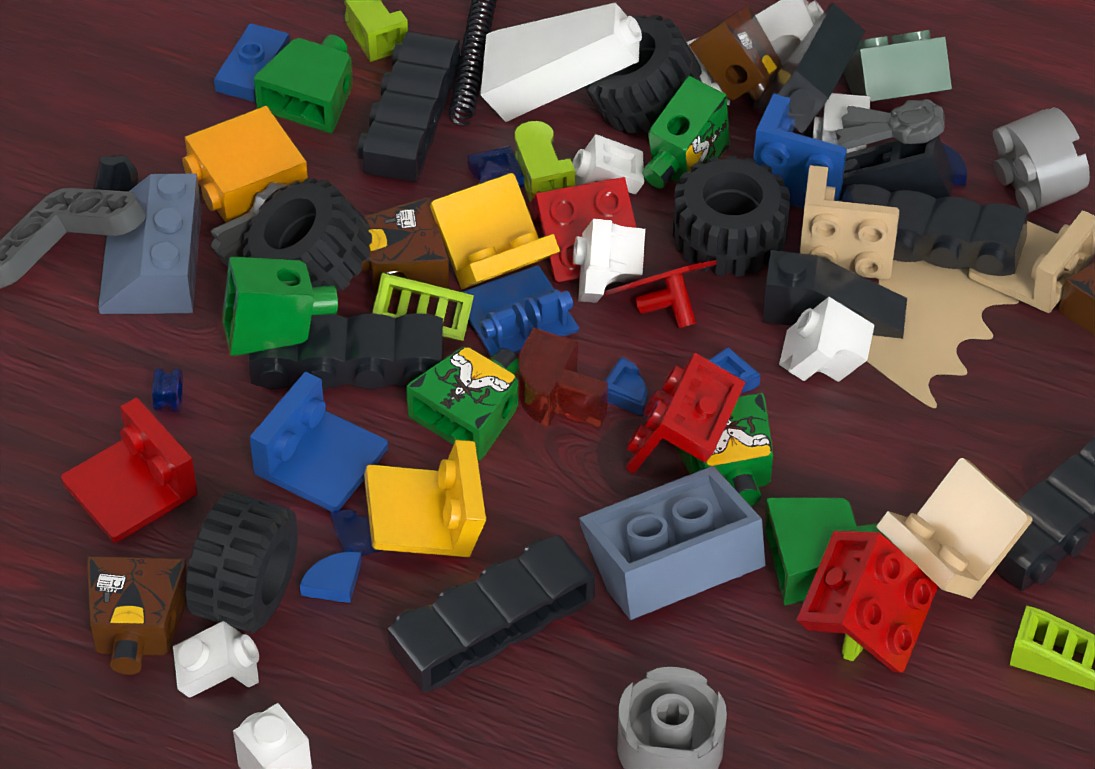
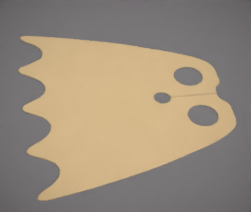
M893 260L891 278L878 279V284L907 297L903 339L872 335L867 362L928 407L936 408L937 403L930 393L928 386L930 379L936 375L964 376L967 374V369L957 355L956 348L958 344L969 339L990 340L993 338V333L983 322V310L992 305L1017 304L1019 300L970 279V267L948 269L932 265L924 260L918 262Z

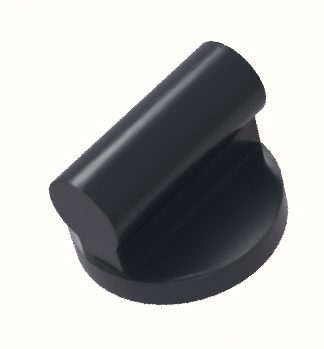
M118 154L100 157L94 189L129 192L137 185V169L126 156Z

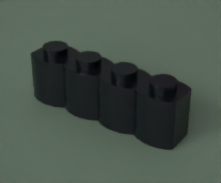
M408 31L403 42L395 44L392 57V71L384 73L381 84L380 102H373L369 116L368 133L362 132L358 142L357 157L358 159H363L364 174L411 182L419 180L427 152L436 134L438 121L443 115L449 91L456 79L460 61L459 39Z
M869 184L846 186L841 202L896 207L899 209L893 260L918 262L924 260L942 268L962 269L970 267L988 275L1007 276L1015 274L1027 238V212L1008 204L990 203L980 205L960 197H941L935 199L930 195L917 191L900 190L889 192L886 189Z
M334 314L311 316L309 335L305 342L249 353L251 384L268 389L291 387L304 372H308L322 379V389L345 384L364 389H376L393 384L407 387L411 381L443 360V318L430 314H408L397 318L382 314H360L349 318Z
M1095 437L1080 453L1064 461L1047 480L1036 484L1017 502L1032 517V522L999 563L995 571L1020 591L1029 588L1034 583L1038 585L1044 584L1055 572L1058 562L1068 555L1071 557L1079 555L1089 543L1091 535L1095 533Z
M561 535L549 537L545 540H535L523 550L519 558L493 563L483 570L476 581L460 586L454 585L445 589L432 605L402 612L388 628L389 650L423 693L435 690L455 679L466 668H472L489 661L510 644L524 641L540 632L552 621L565 618L583 608L595 597V575Z

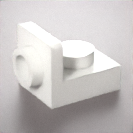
M596 134L585 150H578L572 162L575 168V186L625 177L628 192L636 195L644 184V176L642 174L644 169L643 151Z

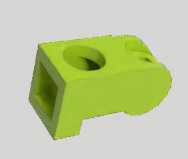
M344 0L346 5V25L369 61L372 62L393 55L395 44L397 42L402 43L408 32V20L402 11L389 13L381 0Z
M528 121L518 126L515 131L517 148L515 162L529 201H532L536 193L575 186V168L571 159L558 161L555 154L552 128L540 121Z

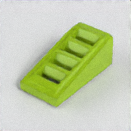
M382 273L372 314H382L393 318L406 315L411 293L420 294L416 314H426L430 297L439 298L435 316L443 318L444 322L448 301L457 302L452 327L443 326V336L452 340L464 341L474 295ZM393 289L401 290L396 315L387 313Z
M1026 606L1015 640L1010 666L1095 691V670L1091 669L1095 658V635L1048 612ZM1033 639L1042 641L1043 645L1034 642ZM1054 645L1064 648L1062 655L1053 651ZM1074 651L1084 654L1082 664L1072 660Z

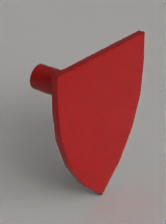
M713 260L689 265L605 291L604 296L665 280L667 288L636 297L639 312L646 314L672 306L678 328L696 324L683 274L717 265V262Z

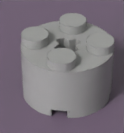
M1053 107L1040 110L993 130V139L999 155V159L993 163L995 174L1003 186L1011 183L1016 190L1015 195L1019 207L1025 210L1027 214L1074 195L1088 187L1090 171L1086 153L1077 156L1072 142L1080 138L1069 118L1059 108Z
M680 667L656 668L647 672L646 678L634 686L632 682L624 690L619 703L617 752L623 768L718 769L723 756L727 718L726 704L719 691L717 695L707 685L705 677L695 671Z

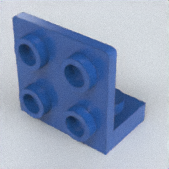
M773 94L756 129L754 149L756 164L759 166L766 164L772 168V174H779L784 180V187L789 189L790 205L801 208L805 206L810 165L828 167L827 186L836 187L834 201H840L847 149L843 146L793 133L795 119L789 117L791 98Z
M304 372L250 436L254 474L336 513L364 481L366 467L368 465H376L388 451V441L325 411L326 404L323 400L322 379Z

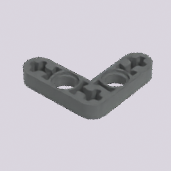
M62 188L47 195L0 240V288L9 286L20 279L66 232L117 236L137 228L144 221L146 213L135 194L128 191Z

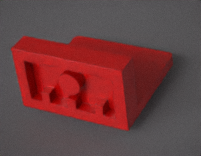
M625 177L536 193L529 204L532 222L541 221L544 237L554 234L560 252L549 256L555 283L580 279V265L573 263L576 236L582 237L584 230L593 219L612 220V223L616 225L636 228Z
M697 353L693 354L683 368L675 365L667 376L661 388L662 391L657 389L643 411V415L647 416L644 426L640 424L628 442L626 450L633 454L625 469L635 474L662 438L706 463L716 449L745 385V381Z
M137 397L120 406L124 428L120 429L122 440L61 475L62 485L114 543L121 541L198 495L192 457Z
M833 531L796 621L808 631L846 633L892 672L902 673L907 666L938 585L880 532Z

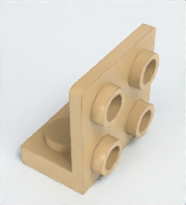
M810 165L800 253L818 255L862 277L890 279L899 209L896 207L834 201L836 187L827 186L828 167Z
M1082 210L1070 226L1065 224L1058 234L1027 221V238L1015 274L995 276L970 268L969 278L1050 313L1062 297L1065 279L1086 268L1095 255V215Z
M960 458L917 515L911 513L908 517L887 511L876 527L907 557L917 564L942 590L972 599L1031 524L1032 517L967 459Z

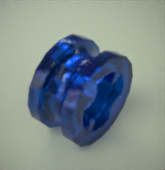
M163 368L155 369L152 386V400L155 411H162L164 406H170L173 412L181 410L183 401L182 369L175 368L172 373H166Z

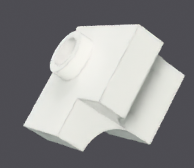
M780 0L755 16L777 53L781 64L784 65L824 11L816 0L811 3L807 0Z
M593 219L584 230L582 237L576 236L573 263L580 265L578 301L597 303L604 295L607 285L614 282L632 283L642 276L645 229L619 226L612 223V220Z
M828 297L814 309H806L798 321L787 330L779 365L803 381L815 372H821L839 382L867 361L874 324L831 297Z

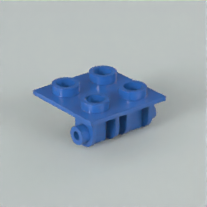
M539 265L463 291V293L474 295L469 322L491 357L500 348H507L514 354L579 331V326L568 311L573 308V300L567 290L560 292L558 289H554Z

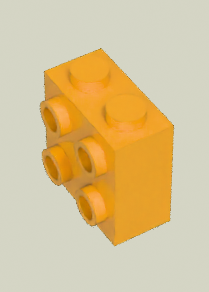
M267 106L185 136L187 156L182 158L186 174H197L198 183L201 186L206 205L210 211L217 210L225 223L249 213L255 202L256 194L266 189L271 182L289 185L296 181L303 183L308 178L306 160Z

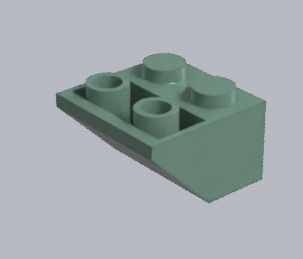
M930 30L891 36V45L888 43V36L860 40L843 72L852 95L870 96V101L952 89L945 37L931 39Z

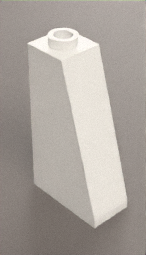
M615 2L492 31L486 34L481 96L505 122L639 62V41L642 39L641 29L637 21L632 16H627Z

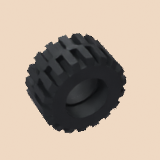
M653 14L649 18L646 15L635 17L642 33V39L639 41V62L584 86L606 123L612 125L615 130L620 132L625 129L628 133H637L640 129H643L645 132L650 131L653 124L688 76L702 82L700 78L702 74L701 67L680 29L669 18L663 20L661 15Z
M728 155L726 159L721 160L718 157L708 158L707 164L698 162L691 166V172H684L680 177V184L676 185L673 214L674 245L677 251H683V258L688 263L696 262L699 264L716 260L717 265L700 269L704 272L710 269L715 271V275L724 277L725 273H734L735 277L745 276V271L749 270L757 273L763 270V264L769 265L771 250H784L790 208L789 189L784 187V180L779 174H772L771 167L766 164L759 166L756 164L755 159L748 157L745 160L736 159L737 156Z
M307 178L303 183L296 181L289 184L287 189L283 191L281 189L273 194L272 199L264 202L259 208L260 211L257 216L252 217L248 225L250 230L245 233L243 240L246 244L243 249L244 257L300 260L307 266L312 287L334 285L336 291H338L339 289L344 290L351 284L349 282L351 278L358 276L362 270L361 264L368 259L370 253L368 246L372 243V234L369 232L371 227L368 221L335 185L324 179L317 181L315 178Z
M228 492L221 497L203 521L191 551L186 576L187 606L191 613L217 623L224 621L233 628L249 633H255L257 630H260L278 608L292 574L298 544L295 513L288 508L236 492Z

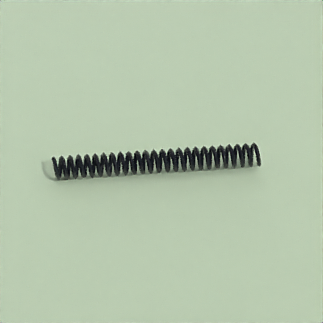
M471 0L449 109L450 119L458 125H469L471 122H459L454 116L460 119H470L475 115L483 73L486 34L491 32L497 0H483L489 1V4L479 0ZM478 6L488 7L489 9L479 8ZM480 11V12L488 13V15L479 14V13H477V12ZM476 18H485L487 19V21L478 20ZM475 23L484 24L486 26H477L475 25ZM473 29L484 30L485 32L482 33L475 31ZM472 35H479V36H483L484 38H478V37H474V36H472ZM471 41H479L482 42V44L473 43ZM470 47H479L481 48V50L472 49ZM469 53H478L480 54V56L471 55ZM469 58L477 59L478 62L470 61V60H468V59H469ZM467 64L476 65L477 68L469 67ZM466 70L475 71L476 74L468 73ZM465 76L474 77L475 79H467ZM464 82H469V83H472V84H474V85H473V86L465 85ZM463 88L471 89L472 92L464 91ZM462 94L470 95L471 98H466V97H463V96H461V95H462ZM461 100L468 101V102H470V104H464V103H462V102H460V101H461ZM459 107H467L469 110H463ZM454 109H456L457 111L462 112V113H471V114L468 115V116H461V115L457 114Z

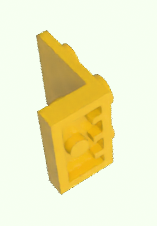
M512 173L436 199L430 203L435 222L438 224L443 243L461 290L544 260L560 252L554 234L541 239L538 238L518 182Z
M456 440L448 460L443 459L441 461L439 471L368 465L366 467L364 478L371 542L374 549L470 557L486 522L475 442Z

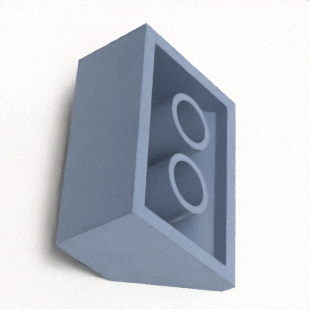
M150 174L129 191L135 194L146 213L144 221L137 228L126 234L117 236L107 235L98 306L99 314L193 313L202 215L197 174Z
M714 466L579 517L581 529L607 592L630 620L766 566L762 518Z

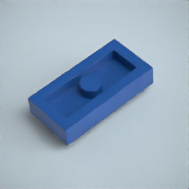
M250 23L215 76V92L256 102L254 77L290 43L289 33Z

